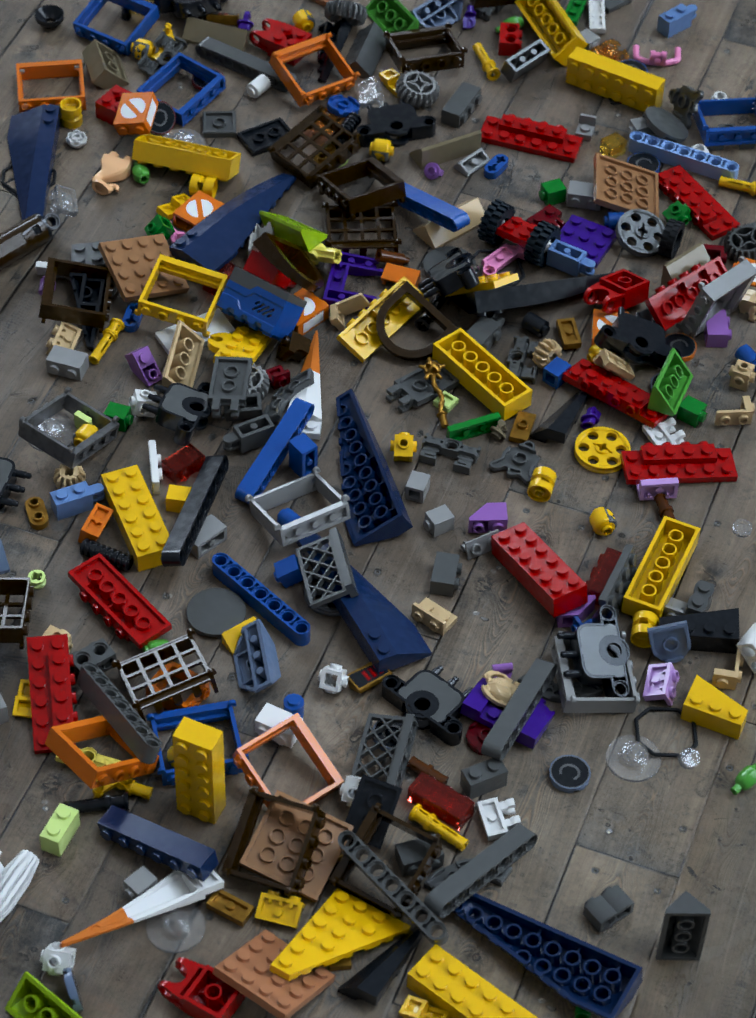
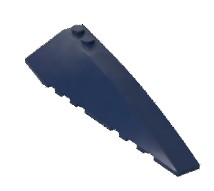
M43 104L11 116L7 141L22 220L34 213H38L42 217L45 216L61 126L60 105Z
M282 173L236 196L212 212L169 246L171 254L175 259L217 272L238 254L237 250L239 248H243L245 245L244 241L250 238L256 224H259V226L262 224L259 215L260 210L269 212L270 209H273L276 206L275 202L277 199L281 200L283 192L288 191L296 181V176Z
M351 388L336 397V407L339 418L338 430L340 431V438L338 440L341 446V451H339L340 473L343 478L341 489L343 494H347L350 497V500L347 502L349 503L351 519L346 520L345 524L352 543L356 547L397 537L413 526L376 437Z
M315 533L296 541L298 547L321 539V537ZM329 544L322 545L320 549L326 551ZM312 551L303 553L305 558H308ZM317 553L313 560L319 561L322 554ZM328 556L324 563L330 565L334 558ZM310 564L311 568L314 569L316 565ZM351 566L359 595L351 598L348 594L332 602L378 673L385 670L391 671L431 656V650L415 625ZM321 567L317 574L323 575L326 568ZM332 570L328 577L334 579L338 572ZM325 581L323 584L324 589L327 590L331 583ZM336 585L332 592L342 590V586Z
M477 893L453 911L571 1004L601 1018H617L633 999L642 983V967Z

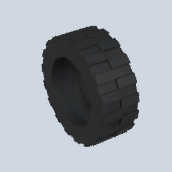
M672 218L668 220L659 242L658 255L670 259L675 257L683 239L684 222Z

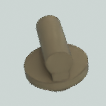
M499 420L496 427H490L491 435L497 440L507 437L505 434L507 427L504 420Z

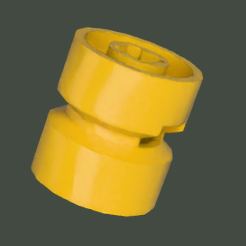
M75 97L63 99L60 102L62 126L67 129L79 128L83 124L81 101Z
M193 174L189 184V195L193 196L200 190L215 198L218 190V178L210 176L204 178L203 175Z
M539 466L533 470L527 494L532 500L547 502L551 498L557 478L554 470L545 466Z
M641 610L633 615L630 641L633 645L640 648L651 647L647 628L658 626L659 618L655 613Z

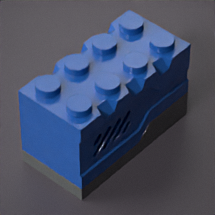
M235 266L216 305L222 308L221 312L235 317L236 320L248 324L249 327L261 331L262 334L281 341L285 335L288 336L294 330L307 301Z

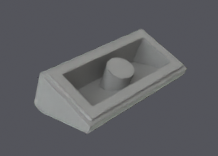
M481 147L459 161L454 168L468 177L486 165L490 158Z

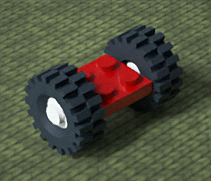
M497 199L492 201L491 205H488V209L484 211V216L481 217V223H479L477 232L479 233V239L493 246H498L505 238L526 249L524 251V259L541 268L545 267L548 248L556 239H561V229L543 220L537 225L530 224L520 217H515V208Z

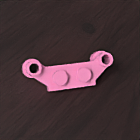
M505 243L482 260V276L487 277V275L497 273L516 258L525 260L524 251L526 249L520 245H508Z

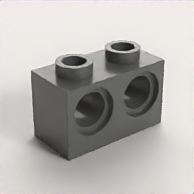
M101 638L90 643L85 648L72 653L74 667H70V670L78 677L82 664L84 662H91L96 664L103 672H106L113 668L111 662L116 659V653Z

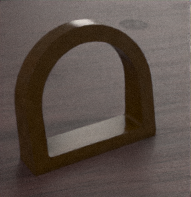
M264 232L252 243L279 271L299 286L311 292H317L323 287L324 281L321 274L301 246L267 232Z
M406 281L379 309L376 319L377 335L383 347L392 355L408 361L425 360L428 357H432L433 343L423 349L407 350L395 345L387 336L385 320L397 305L405 298H410L444 330L433 343L456 331L458 328Z

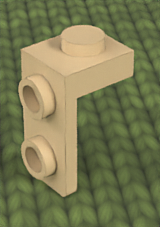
M358 293L330 305V323L339 331L346 329L345 316L368 307L369 301L362 293Z
M750 395L742 396L739 410H717L714 421L715 425L751 424L753 414L755 413V405L751 403Z
M738 648L735 656L734 671L714 668L711 685L721 689L735 690L737 682L741 683L743 671H740L739 667H743L744 657Z

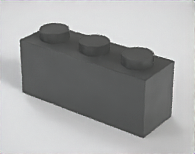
M540 38L505 60L500 71L511 83L544 62L551 50Z
M463 82L442 109L441 123L458 129L463 123L465 124L468 116L474 112L477 104L481 103V88Z

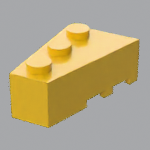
M696 675L684 701L680 719L695 722L696 725L739 740L745 726L748 710Z

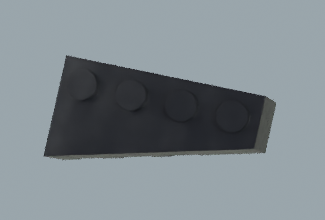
M739 608L659 617L658 626L687 620L691 639V651L736 654L737 652L736 645L740 640Z

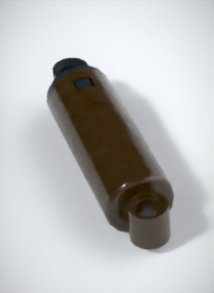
M34 213L1 232L0 270L51 241L52 232L60 226L59 216L55 213H48L42 217L40 214ZM47 220L51 222L52 226L48 225Z

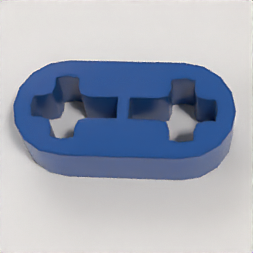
M504 154L495 155L485 165L484 176L487 179L498 178L508 167V157Z
M138 303L129 304L123 316L124 331L128 333L137 331L143 318L142 313L140 316L133 314L134 310L138 309Z

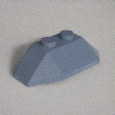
M428 0L413 9L411 13L419 20V25L424 28L444 26L447 22H450L452 25L461 18L464 0Z
M259 618L242 627L241 636L233 655L240 689L257 693L274 684L281 677L276 647Z

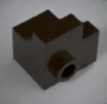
M292 331L288 336L285 335L278 346L276 358L285 363L289 359L299 363L309 353L311 340Z

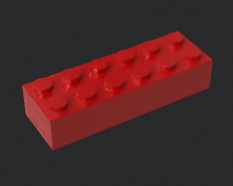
M525 522L491 536L492 554L554 618L588 603L587 584Z

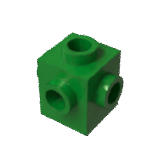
M678 200L662 212L666 222L672 218L684 222L686 226L692 220L690 208L685 203L682 205Z
M159 214L144 228L147 236L164 234L166 240L175 232L170 220Z

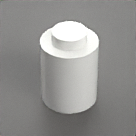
M260 74L246 85V92L250 97L258 98L271 87V82L266 75Z

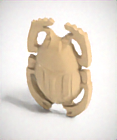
M491 670L483 675L487 685H481V690L488 700L499 707L505 708L520 683L515 681L512 684L513 680L507 677V675Z

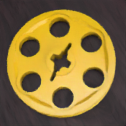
M598 426L588 428L578 435L575 441L574 455L578 463L585 469L594 473L610 474L623 468L620 458L621 453H618L616 450L631 451V447L627 438L619 431L609 427ZM594 435L597 437V439L592 440L589 439L588 436ZM612 436L616 438V440L610 441L607 439V437ZM579 447H586L588 450L581 451ZM594 459L598 463L592 464L589 460ZM612 460L615 461L617 464L610 465L607 463V461Z

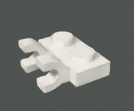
M673 417L662 423L660 422L655 428L642 425L643 433L654 445H662L665 442L679 445L685 442L683 438L686 434L682 429L676 432L673 426L676 425V421Z
M495 797L477 802V808L488 841L499 839L514 826L521 824L519 815L509 819H504L503 813L505 815L516 814L513 798L499 802L498 798Z

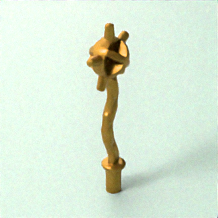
M428 357V362L425 365L419 364L418 367L424 369L426 374L425 380L431 377V385L440 398L436 416L440 420L441 427L447 428L449 426L446 418L447 412L443 411L445 396L436 383V377L440 380L443 378L440 372L442 368H445V364L439 365Z

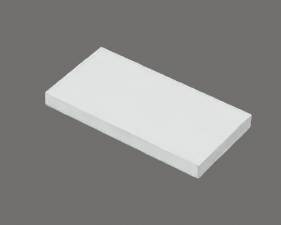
M217 308L207 331L210 332V335L215 333L232 334L235 328L221 310ZM207 312L197 317L205 319ZM176 324L155 332L156 339L168 355ZM194 331L205 340L204 347L207 346L210 335L209 337H204L202 332Z

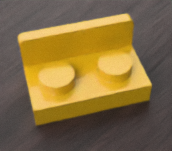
M268 890L267 893L261 892L254 918L298 929L302 910L305 909V904L301 902V898L292 895L288 896V899L280 897L281 893Z

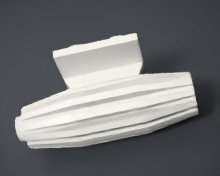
M22 850L5 868L0 862V923L8 916L22 897L38 867L39 859L28 850Z

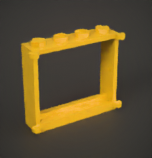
M160 254L138 300V309L134 310V314L140 316L142 313L143 315L176 325L181 320L192 330L202 332L204 337H209L210 332L207 330L218 306L216 304L226 287L228 275ZM161 272L218 289L205 319L147 301Z

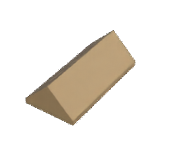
M478 197L467 200L455 207L468 214L470 218L469 225L456 232H452L429 220L414 228L413 232L432 249L443 247L478 228L479 223H481V217L484 216V210Z
M181 320L177 322L162 376V386L167 388L173 383H181L193 387L205 343L203 338Z

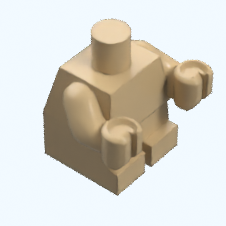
M748 289L739 303L740 313L745 314L748 312V320L751 322H756V315H754L756 314V290Z

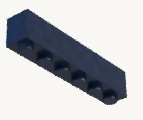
M114 805L97 822L100 835L105 840H111L123 848L134 850L137 854L145 855L156 863H163L174 871H181L192 879H199L204 882L219 864L215 849Z

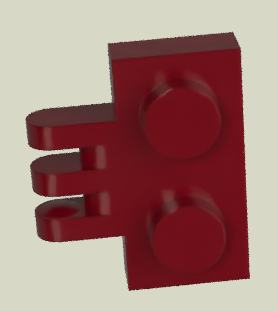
M551 204L526 220V222L535 225L542 220L559 228L565 225L564 221L560 219L562 218V212Z

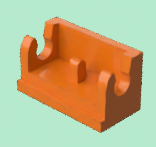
M386 263L381 281L384 285H386L387 281L397 283L405 276L418 288V284L421 282L420 270Z
M96 502L81 528L78 542L82 543L86 538L96 542L114 510Z

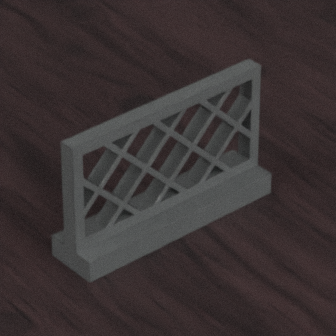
M336 527L329 530L330 535L295 549L312 609L348 594L351 598L359 595L343 539ZM330 543L326 551L320 549L322 545ZM312 551L308 558L302 557V553ZM317 553L322 554L319 561L313 560ZM328 556L334 558L330 565L324 563ZM310 564L316 565L312 572L306 571ZM321 567L326 568L323 575L317 574ZM332 570L338 572L334 579L328 577ZM314 578L320 579L316 586L310 585ZM325 581L331 583L327 590L321 588ZM336 585L342 586V590L332 592ZM318 592L323 593L320 599L314 601V597Z
M369 713L351 775L358 776L365 772L367 776L377 779L384 774L387 777L386 783L401 788L419 726L415 714H406V717ZM373 720L382 721L383 723L382 726L375 730L371 727ZM402 723L401 728L393 732L390 726L393 724ZM388 729L390 735L381 740L377 734ZM375 736L378 742L368 747L366 745L367 741ZM395 739L397 742L396 746L388 750L384 744ZM382 746L386 752L376 758L372 752ZM370 754L373 760L363 765L361 763L362 758ZM389 756L392 761L383 768L380 761ZM377 764L381 770L370 775L367 770Z

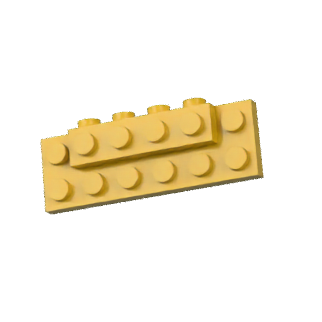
M405 276L389 290L385 289L379 295L380 298L378 300L373 299L368 306L369 308L367 310L365 308L362 309L357 315L358 318L356 320L352 318L347 323V328L336 338L362 363L382 346L377 335L376 319L383 303L406 281L422 294ZM405 298L388 314L385 320V331L389 338L421 310L410 298Z

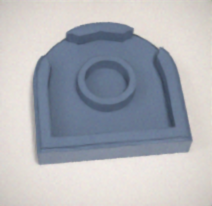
M687 620L647 628L652 653L665 663H676L683 660L691 649Z

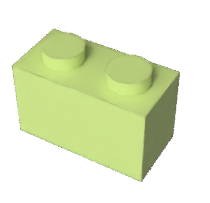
M59 803L39 835L41 850L61 857L80 826L79 810Z

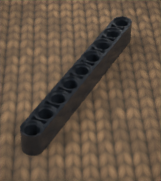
M226 455L207 456L161 552V562L164 567L185 565L228 471L229 461Z

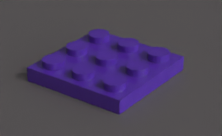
M573 214L560 230V241L586 251V258L595 261V268H597L617 240L615 230Z

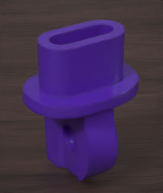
M473 5L467 6L462 21L463 30L475 27L476 12Z
M245 11L243 19L237 21L238 28L250 31V28H253L254 24L250 21V11Z
M595 406L589 407L587 413L581 417V428L588 429L594 427L600 421L601 412Z

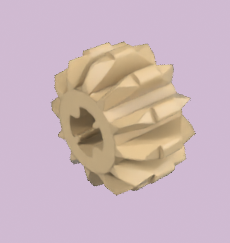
M544 338L535 347V351L532 353V360L539 368L544 369L554 358L562 356V347L555 340Z
M60 464V467L55 469L53 480L57 489H61L85 481L86 473L83 471L82 466H76L71 469L66 465Z

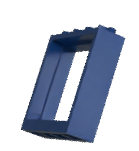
M91 0L75 19L73 27L75 34L79 37L89 39L91 42L96 39L119 54L129 56L131 44L146 35L158 20L160 14L157 5L145 0ZM107 1L145 16L125 42L87 27Z
M179 52L136 91L155 93L181 69L207 82L208 84L181 109L173 108L176 115L175 123L184 127L226 89L223 75Z

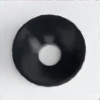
M44 5L35 11V20L46 29L56 28L64 20V11L56 5Z

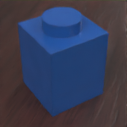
M559 357L554 358L544 367L542 381L558 389L565 382L562 380V375L571 368V364Z
M295 554L273 563L275 568L273 575L278 583L281 582L285 588L303 580L298 558Z

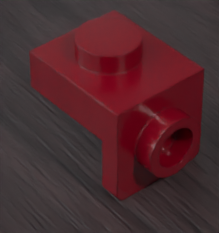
M704 244L711 260L720 256L723 264H726L727 253H724V246Z
M281 365L266 370L270 385L274 390L290 383V371L288 369L284 370Z

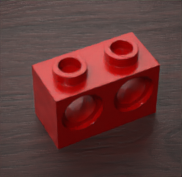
M500 23L498 55L513 56L518 53V50H521L522 30H519L520 23Z

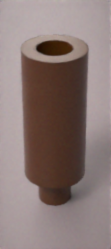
M378 249L375 254L377 262L403 266L404 264H409L410 261L402 253Z

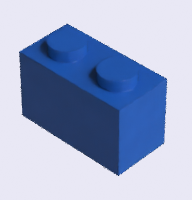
M302 433L289 440V467L300 478L312 473V469L318 463V446L305 433Z

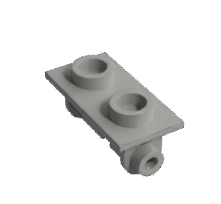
M499 529L490 530L475 539L464 541L460 548L463 552L466 551L467 559L471 560L491 551V536L499 533Z

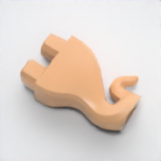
M117 152L104 153L101 158V170L92 177L93 190L100 195H107L113 191L119 192V185L115 184V182L124 181L132 174V157L125 156L122 159L119 158Z

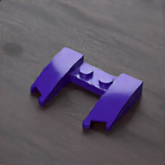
M342 252L341 262L331 266L322 299L329 305V310L330 305L358 294L344 290L348 275L382 276L383 268L377 269L376 265L379 262L375 258ZM363 294L369 301V304L373 299H377L376 296Z
M482 678L463 701L460 713L492 729L502 710L490 705L491 701L483 694L481 685H487V681L485 678ZM541 698L515 740L531 749H534L556 713L555 711H550L543 698Z

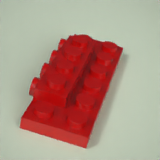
M503 114L502 119L487 116L481 128V142L569 163L575 162L583 143V137L567 134V128H564L562 125L553 126L545 121L536 122L528 117L524 119L516 117L514 114Z
M681 165L658 173L659 189L673 203L677 200L682 205L685 203L691 210L690 215L693 224L711 241L725 236L727 231H731L732 227L737 228L738 224L740 225Z
M720 256L702 266L700 263L690 268V273L687 270L678 275L680 279L673 278L666 282L668 284L667 287L662 285L656 288V293L644 301L655 322L664 331L686 317L700 292L698 288L700 282H704L706 286L727 272Z
M584 358L562 375L563 381L651 428H655L669 416L647 409L650 393Z
M685 441L679 445H672L670 442L654 445L648 442L642 445L640 450L621 451L620 454L627 485L640 484V480L678 477L679 483L735 482L738 478L731 448H715L714 444H708L707 441H701L698 444H690Z
M100 553L68 571V577L80 588L79 596L84 603L89 602L93 612L96 615L101 614L104 623L108 627L113 626L115 628V633L119 639L125 638L128 642L131 640L141 649L148 642L159 638L172 629V624Z
M67 634L26 637L35 754L53 752L45 745L51 727L78 721V713L73 711V705L77 704L76 692H72V686L75 685V674L70 673V667H74L73 654L69 655Z

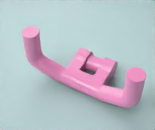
M634 45L633 59L645 65H675L681 61V48H675V58L666 60L667 51L656 52L652 50L650 51L649 59L639 56V45Z

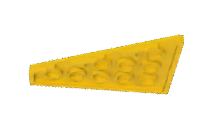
M337 888L271 963L269 971L290 981L298 978L299 975L310 973L313 968L323 965L326 967L338 962L340 959L349 958L354 952L364 949L367 951L379 946L381 943L390 942L395 936L403 933L407 934L411 926Z

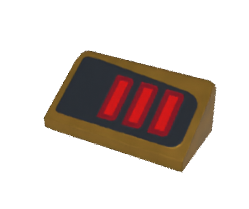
M240 13L207 14V21L223 25H237Z
M369 662L347 674L349 676L348 685L350 689L361 694L381 683L383 678L392 674V672L388 669L378 673L373 664Z

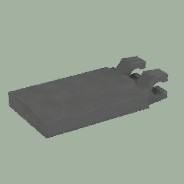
M215 356L208 394V403L212 405V418H220L221 406H230L231 419L239 418L240 407L246 405L253 364L252 358Z
M419 368L395 380L394 385L386 390L389 395H386L385 399L393 402L401 395L402 398L398 400V403L401 405L397 409L404 413L412 406L419 407L438 397V394L431 385V377L425 380L426 374L424 369ZM442 368L440 375L443 378L440 380L436 377L439 389L442 392L444 390L448 392L458 387L459 380L447 369Z

